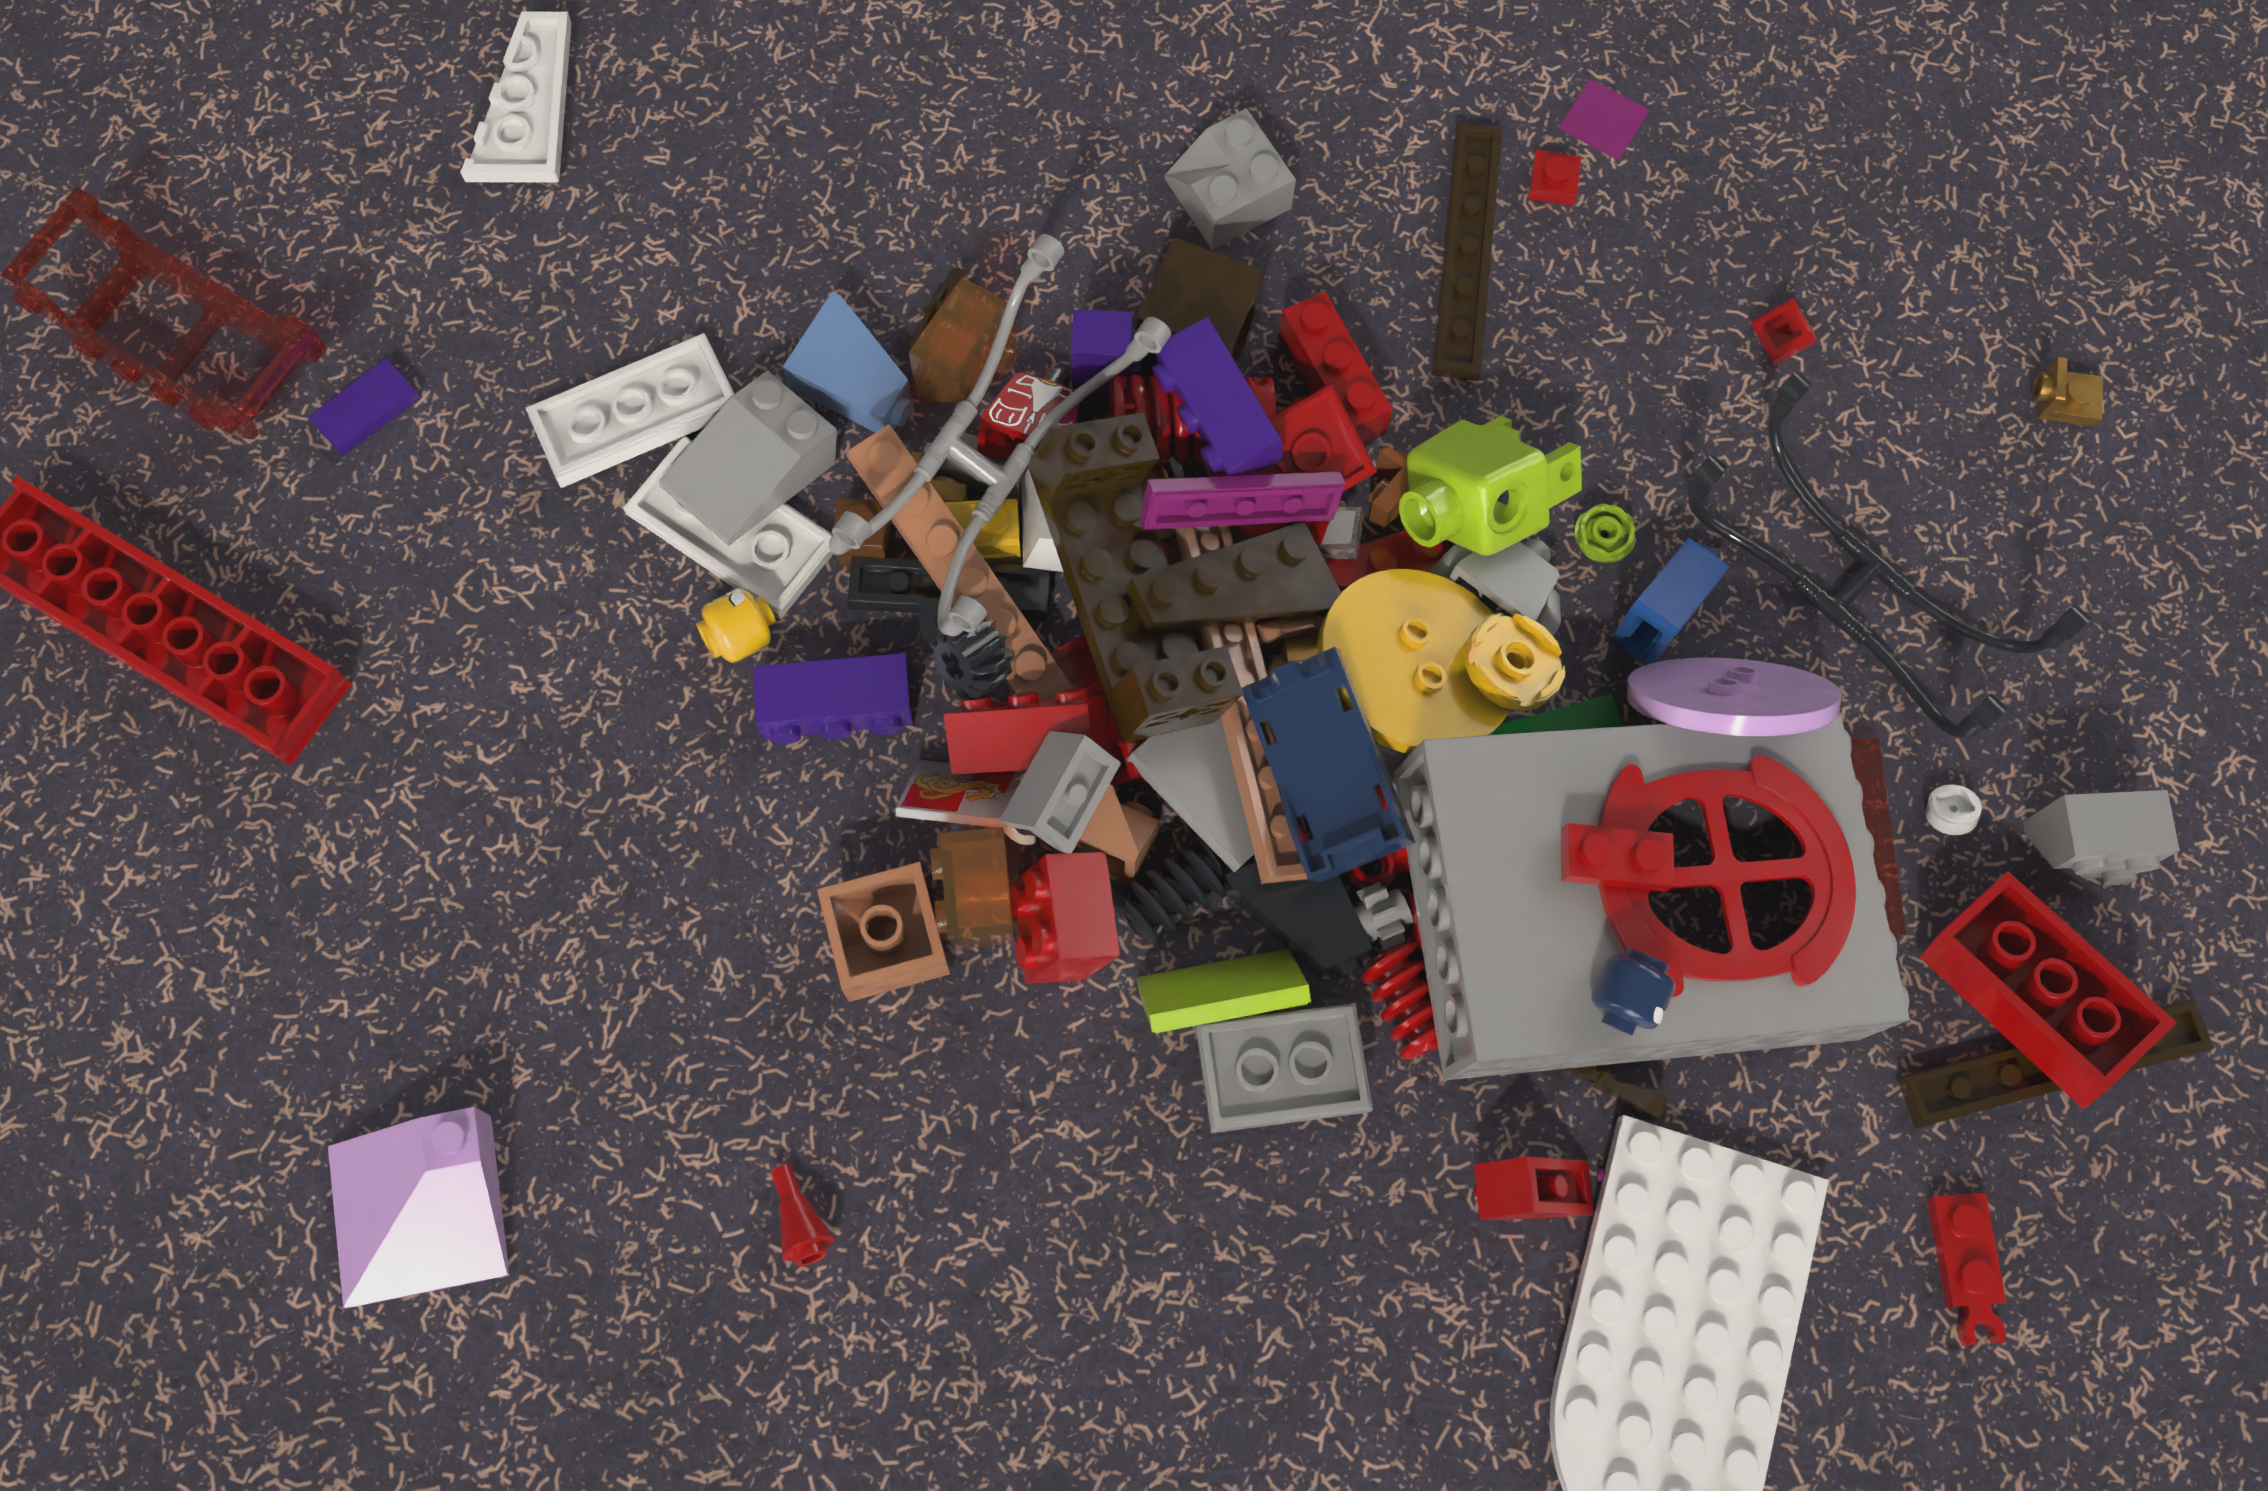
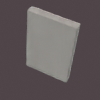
M1221 718L1215 723L1150 737L1131 753L1127 762L1134 764L1141 773L1140 775L1234 873L1254 855Z
M1355 1003L1228 1019L1196 1025L1211 1133L1361 1114L1373 1110Z

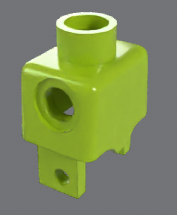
M1499 416L1482 426L1466 420H1460L1419 444L1408 453L1406 462L1409 491L1403 494L1400 499L1399 513L1408 534L1422 546L1432 547L1444 540H1449L1477 554L1491 556L1547 528L1550 521L1549 509L1582 491L1581 446L1568 442L1544 456L1539 449L1520 441V431L1512 429L1511 419ZM1506 490L1509 493L1507 505L1497 501L1499 496Z

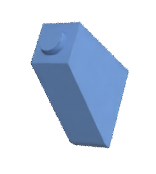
M832 291L782 367L788 388L875 433L890 424L893 430L896 425L899 427L904 426L914 406L908 379L841 295Z

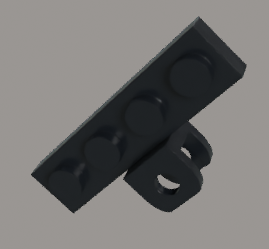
M852 556L847 598L849 609L920 613L919 623L923 652L928 660L933 661L926 653L931 648L927 636L938 626L937 615L941 591L922 563L916 559ZM987 563L1025 619L1047 620L1050 570L1023 567V565Z

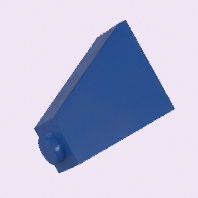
M1688 538L1632 605L1610 641L1644 666L1656 663L1730 566L1721 561L1718 553L1712 548L1703 544H1697Z

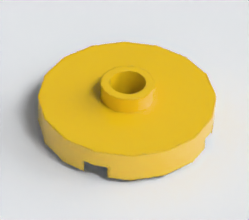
M1503 613L1493 614L1478 624L1465 645V666L1470 679L1486 698L1503 708L1517 711L1537 709L1559 691L1565 678V665L1561 667V660L1559 658L1562 654L1560 646L1543 625L1528 616L1514 614L1513 617L1501 616Z

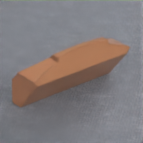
M1308 614L1303 619H1278L1260 623L1255 626L1258 639L1264 642H1271L1320 631L1324 620L1321 614Z

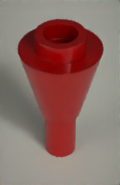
M784 1164L778 1166L771 1171L781 1201L779 1212L782 1259L785 1261H795L797 1266L813 1264L827 1255L826 1249L833 1244L834 1237L806 1196L801 1194L792 1165Z

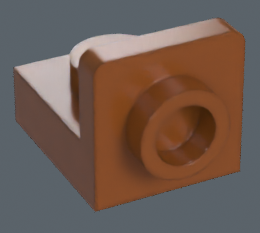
M1387 445L1378 453L1375 467L1377 473L1384 477V479L1375 487L1368 499V502L1372 504L1368 522L1382 533L1400 515V499L1403 494L1409 491L1406 462L1408 454L1402 451L1396 452Z

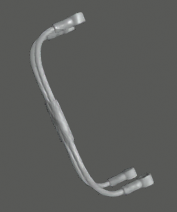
M1047 234L1039 235L1028 250V259L1021 266V274L1012 289L989 356L972 392L966 401L960 402L957 409H955L952 416L928 448V451L923 455L914 469L915 475L901 492L870 521H865L853 512H844L833 527V536L829 540L830 552L833 555L839 556L852 549H860L866 539L881 529L906 506L925 482L932 480L948 455L988 484L989 488L973 510V518L957 546L941 591L937 623L939 630L949 636H957L963 631L976 632L987 615L986 609L979 602L968 596H960L952 607L957 582L967 555L984 524L990 522L998 511V508L1026 469L1039 442L1045 437L1048 430L1054 427L1075 406L1131 363L1142 360L1149 352L1159 353L1171 336V331L1164 322L1154 317L1145 318L1134 336L1135 339L1127 345L1126 352L1056 406L1031 432L1025 442L1017 445L1001 469L960 438L964 431H966L977 415V406L986 393L999 365L1017 311L1029 283L1036 280L1044 271H1052L1064 255L1065 251L1062 244Z

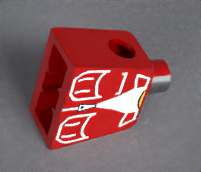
M1058 368L1046 369L1041 378L1024 372L1015 373L980 418L977 452L1006 462L1017 445L1024 443L1038 424L1064 399L1077 390L1069 387V376ZM1080 403L1054 427L1076 424ZM1042 440L1039 442V444L1037 445V447L1034 449V453H1035V451L1037 450V448L1039 447V445H1040V443L1042 442Z

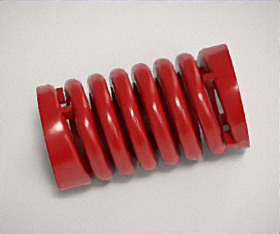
M1139 375L1130 376L1128 382L1127 376H1114L1110 381L1109 418L1144 412L1153 438L1155 417L1156 449L1160 457L1158 462L1166 464L1171 459V430L1174 416V457L1179 464L1187 463L1190 454V434L1183 426L1176 411V408L1181 403L1174 391L1166 394L1155 375L1149 376L1145 383ZM1244 376L1267 417L1269 418L1276 414L1275 388L1272 377L1252 378ZM1198 432L1193 433V460L1197 464H1202L1199 458L1202 456L1200 449L1205 447V444Z

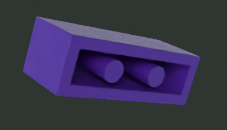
M1206 317L1171 336L1162 350L1156 353L1158 364L1153 366L1152 369L1163 391L1166 394L1174 391L1181 403L1176 408V411L1187 432L1190 435L1198 432L1205 444V447L1201 448L1200 452L1213 476L1222 473L1223 476L1254 475L1282 460V440L1209 318Z
M906 653L753 666L756 725L762 738H770V741L773 743H795L801 740L802 735L821 734V737L825 739H844L851 736L852 731L871 729L872 733L877 735H892L901 732L902 727L914 726L910 669Z

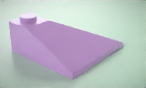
M476 1107L420 1117L328 1146L343 1308L347 1309L509 1276L491 1115Z

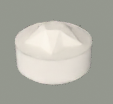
M1951 784L1943 785L1933 790L1930 794L1925 815L1928 822L1938 831L1949 835H1962L1976 827L1982 811V805L1978 796L1968 788Z

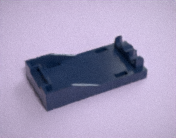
M1333 647L1326 651H1320L1319 654L1305 660H1291L1282 666L1272 668L1273 673L1250 685L1246 684L1247 686L1242 688L1243 697L1278 787L1291 837L1308 880L1321 883L1416 843L1351 676L1338 648ZM1341 688L1347 690L1353 709L1346 712L1344 709L1345 705L1337 691ZM1269 722L1277 740L1273 744L1265 728V725ZM1380 785L1388 808L1383 809L1381 797L1378 796L1375 786ZM1305 816L1314 839L1309 841L1301 820L1305 819Z

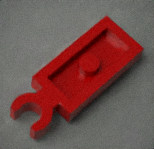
M1986 1193L1927 1198L1946 1308L1962 1307L1963 1317L1960 1319L1957 1327L1958 1338L1963 1346L1977 1345L1974 1330L1978 1323L1986 1326L1990 1344L2005 1342L2006 1331L2004 1324L1993 1313L1991 1305L2006 1303L2007 1301Z

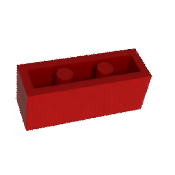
M1322 292L1283 309L1278 337L1309 393L1311 394L1327 384H1332L1363 444L1386 435L1393 409L1327 293Z
M1071 688L1055 692L1056 698L1039 699L1037 691L1010 694L1007 696L1008 701L992 702L991 695H982L977 699L971 696L960 699L961 706L943 714L951 773L969 774L1028 770L1049 731L1086 735L1110 755H1113L1105 695L1087 696L1086 688Z

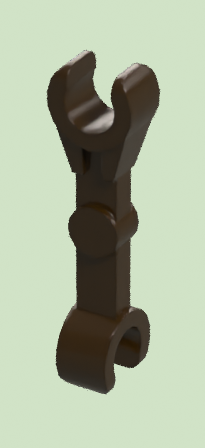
M1587 1066L1542 1071L1547 1075L1553 1076L1567 1071L1589 1082V1085L1596 1090L1604 1093L1609 1092L1619 1097L1618 1100L1636 1114L1650 1121L1657 1120L1663 1114L1667 1105V1099L1663 1095L1627 1083L1625 1085L1601 1069H1593Z

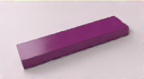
M1341 472L1150 479L1147 483L1139 518L1144 530L1334 520L1346 483Z

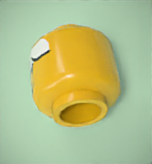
M739 588L705 604L702 608V620L697 622L696 625L711 655L714 658L722 656L728 662L734 663L769 645L771 633L768 626L776 623V620L763 596L754 599L748 591Z

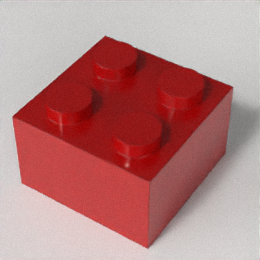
M1106 852L1045 854L1012 883L1013 886L1009 892V909L1011 915L1017 917L1019 937L1015 944V958L1018 967L1024 971L1025 984L1085 980L1120 956Z

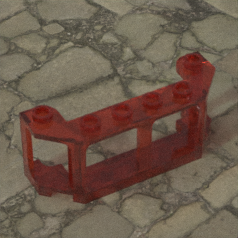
M76 187L0 274L15 291L11 298L29 313L35 316L41 313L75 339L71 344L87 358L98 362L103 357L112 363L109 366L110 369L128 383L136 385L141 380L149 385V393L166 406L173 409L179 403L189 409L186 414L204 429L212 432L217 426L233 437L255 440L260 432L252 421L297 366L300 364H316L326 352L327 347L313 327L293 314L288 318L280 314L276 319L135 235L126 222L119 218L114 220L102 213L97 207L100 202L94 196ZM79 218L85 227L119 254L120 259L77 312L68 317L51 298L25 280V277L70 224ZM146 277L153 278L203 308L201 318L157 370L96 333L135 285ZM223 325L235 327L278 353L236 406L212 393L204 399L176 382L183 371Z

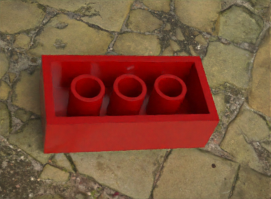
M2009 871L1949 924L1920 956L1929 967L2082 1109H2085L2104 1094L2177 1023Z

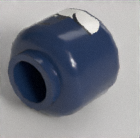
M1627 948L1624 955L1613 954L1609 956L1591 995L1593 1004L1605 1012L1601 1022L1633 1036L1637 1026L1644 1029L1658 1027L1676 986L1672 977L1666 974L1669 965L1632 948Z

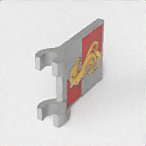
M919 760L896 806V817L994 827L1002 830L1013 841L1024 845L1034 844L1037 839V835L1030 830L1008 827L999 821L1027 770L952 774L950 763Z

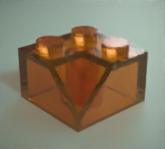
M964 277L961 278L909 351L917 397L926 402L960 403L964 401L969 392L973 390L987 361L1007 305L1005 300ZM1014 323L989 387H991L999 374L1003 376L1008 374L1017 359L1018 350H1016L1015 346L1016 327Z
M1003 827L939 833L940 848H931L930 854L933 880L943 879L944 900L935 901L937 932L940 933L941 939L948 938L953 950L1014 945L1015 935L1013 916L1011 915L1007 846Z

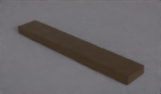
M1457 122L1432 360L1431 375L1478 381L1481 375L1503 127Z
M2194 998L2160 1007L2177 1023L2127 1072L2214 1049ZM2016 1046L1897 1078L1915 1129L2062 1090Z

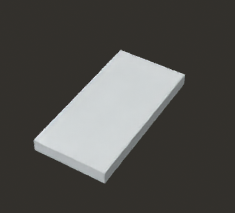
M705 333L528 406L526 411L560 487L563 488L706 427L725 403L734 395V392Z
M683 436L623 507L626 515L735 589L740 588L748 591L754 599L763 596L773 614L782 619L833 555L829 547V540L833 534L784 503L730 546H727L659 486V479L692 443L691 439Z

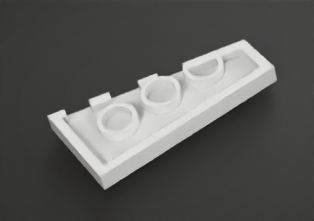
M521 12L503 59L504 71L499 83H494L489 96L491 105L485 121L479 122L474 135L476 144L471 158L465 159L461 169L465 182H559L572 24L568 12Z

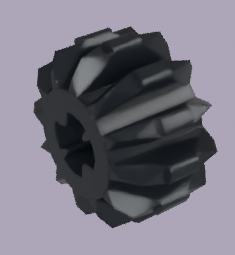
M984 618L974 633L963 631L957 636H949L943 634L939 627L936 626L934 631L927 636L931 648L926 653L936 665L933 672L940 673L944 678V686L946 688L954 686L957 695L961 698L971 696L977 699L982 695L986 696L997 689L998 685L1003 683L1006 677L1012 673L1009 661L1014 655L1005 646L1004 641L1007 636L1000 635L996 630L995 620L986 621Z

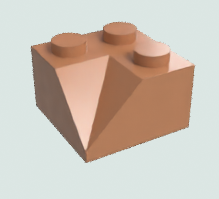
M1109 784L1072 853L1106 852L1109 877L1124 884H1129L1132 881L1136 882L1158 835L1159 820L1152 817L1153 812L1139 803L1133 801H1126L1124 805L1119 803L1113 785ZM1039 838L1041 847L1056 854H1063Z
M920 862L817 889L841 989L848 1002L950 975Z

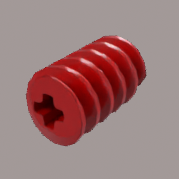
M1417 940L1400 944L1366 962V964H1371L1372 966L1362 976L1365 984L1381 983L1371 995L1373 1002H1390L1389 1006L1380 1015L1382 1021L1400 1022L1391 1031V1040H1409V1043L1399 1053L1402 1060L1415 1059L1438 1048L1431 999L1427 995L1429 992L1428 980L1419 979L1418 974L1425 968L1424 959L1410 961L1408 957L1419 945Z

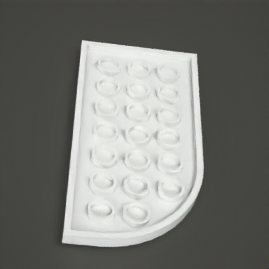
M1622 1115L1617 1119L1605 1168L1606 1173L1596 1205L1550 1401L1549 1426L1551 1449L1562 1490L1763 1491L1829 1180Z

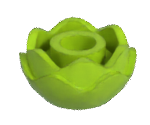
M1608 504L1595 505L1587 512L1581 514L1575 525V540L1578 547L1585 556L1596 562L1612 563L1619 561L1631 552L1636 543L1633 519L1618 506ZM1605 532L1609 537L1603 538L1600 533Z

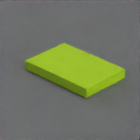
M1289 948L1137 977L1139 995L1151 1031L1154 1033L1306 1005L1308 1002H1311L1309 985Z

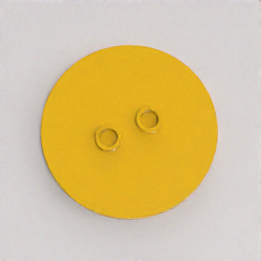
M1391 569L1369 574L1348 586L1335 600L1327 613L1319 633L1317 654L1320 651H1326L1333 647L1341 651L1375 740L1379 744L1410 755L1424 739L1491 735L1510 711V709L1503 708L1486 698L1470 679L1465 666V645L1478 624L1494 613L1477 596L1459 584L1442 576L1420 570ZM1343 688L1337 690L1340 699L1345 705V712L1353 709L1347 690Z

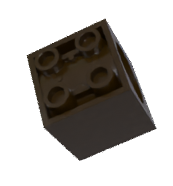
M1174 237L1137 316L1136 331L1145 318L1154 317L1164 322L1169 327L1171 336L1208 317L1237 365L1258 318L1265 271ZM1149 352L1141 360V366L1148 373L1155 375L1152 367L1158 364L1156 353Z

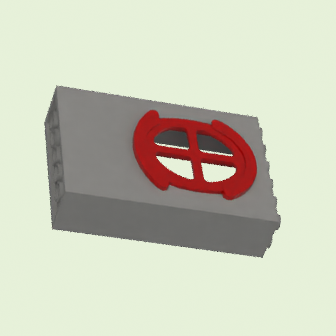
M1841 713L1832 723L1820 729L1778 736L1726 735L1695 731L1669 724L1424 739L1394 771L1398 799L1416 842L1407 846L1406 850L1443 1080L1855 1041L1909 1021V995L1900 978L1896 960L1897 942L1888 925L1884 907L1886 901L1885 889L1882 882L1878 880L1873 858L1874 840L1871 832L1866 827L1861 805L1863 800L1862 787L1855 778L1850 756L1852 748L1851 738L1848 732L1844 730ZM1724 797L1741 798L1762 806L1775 814L1799 839L1802 849L1801 857L1755 862L1738 861L1732 853L1723 809ZM1686 799L1696 800L1702 807L1712 861L1709 865L1674 868L1673 888L1712 886L1718 891L1729 939V951L1726 954L1710 952L1691 945L1672 933L1656 917L1650 907L1648 894L1651 890L1561 881V828L1567 823L1647 831L1653 821L1667 808ZM1796 878L1807 881L1811 890V902L1801 924L1787 939L1768 950L1756 949L1750 940L1741 897V885L1746 882ZM1627 948L1635 949L1668 964L1669 968L1666 974L1672 977L1676 985L1658 1027L1644 1029L1637 1026L1633 1036L1602 1023L1601 1020L1605 1012L1596 1007L1591 999L1593 989L1608 957L1613 954L1624 955Z

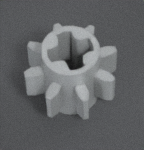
M1378 882L1357 891L1356 893L1360 901L1357 902L1358 905L1354 909L1369 942L1375 941L1376 945H1380L1383 951L1405 942L1403 932L1405 927L1413 924V918L1400 890L1396 888L1387 892L1386 887L1382 888Z

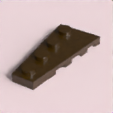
M1304 521L1133 577L1126 586L1147 631L1209 627L1213 622L1234 620L1236 624L1255 623L1259 618L1271 617L1295 620L1303 619L1308 614L1325 613L1326 617L1333 603L1342 593Z

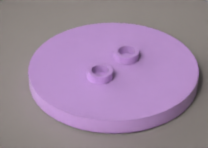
M1685 658L1651 663L1634 670L1628 677L1627 700L1641 714L1659 722L1685 729L1726 735L1778 736L1809 732L1832 723L1840 714L1841 691L1834 683L1824 677L1785 665L1732 658Z

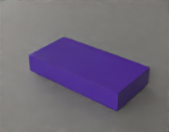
M385 358L309 415L308 418L343 457L420 397L416 390Z

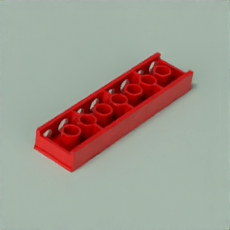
M16 475L11 481V484L16 489L0 507V588L292 766L351 687L352 683L334 666Z

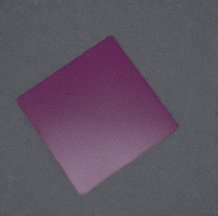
M1590 79L1559 126V129L1619 160L1649 113V109Z

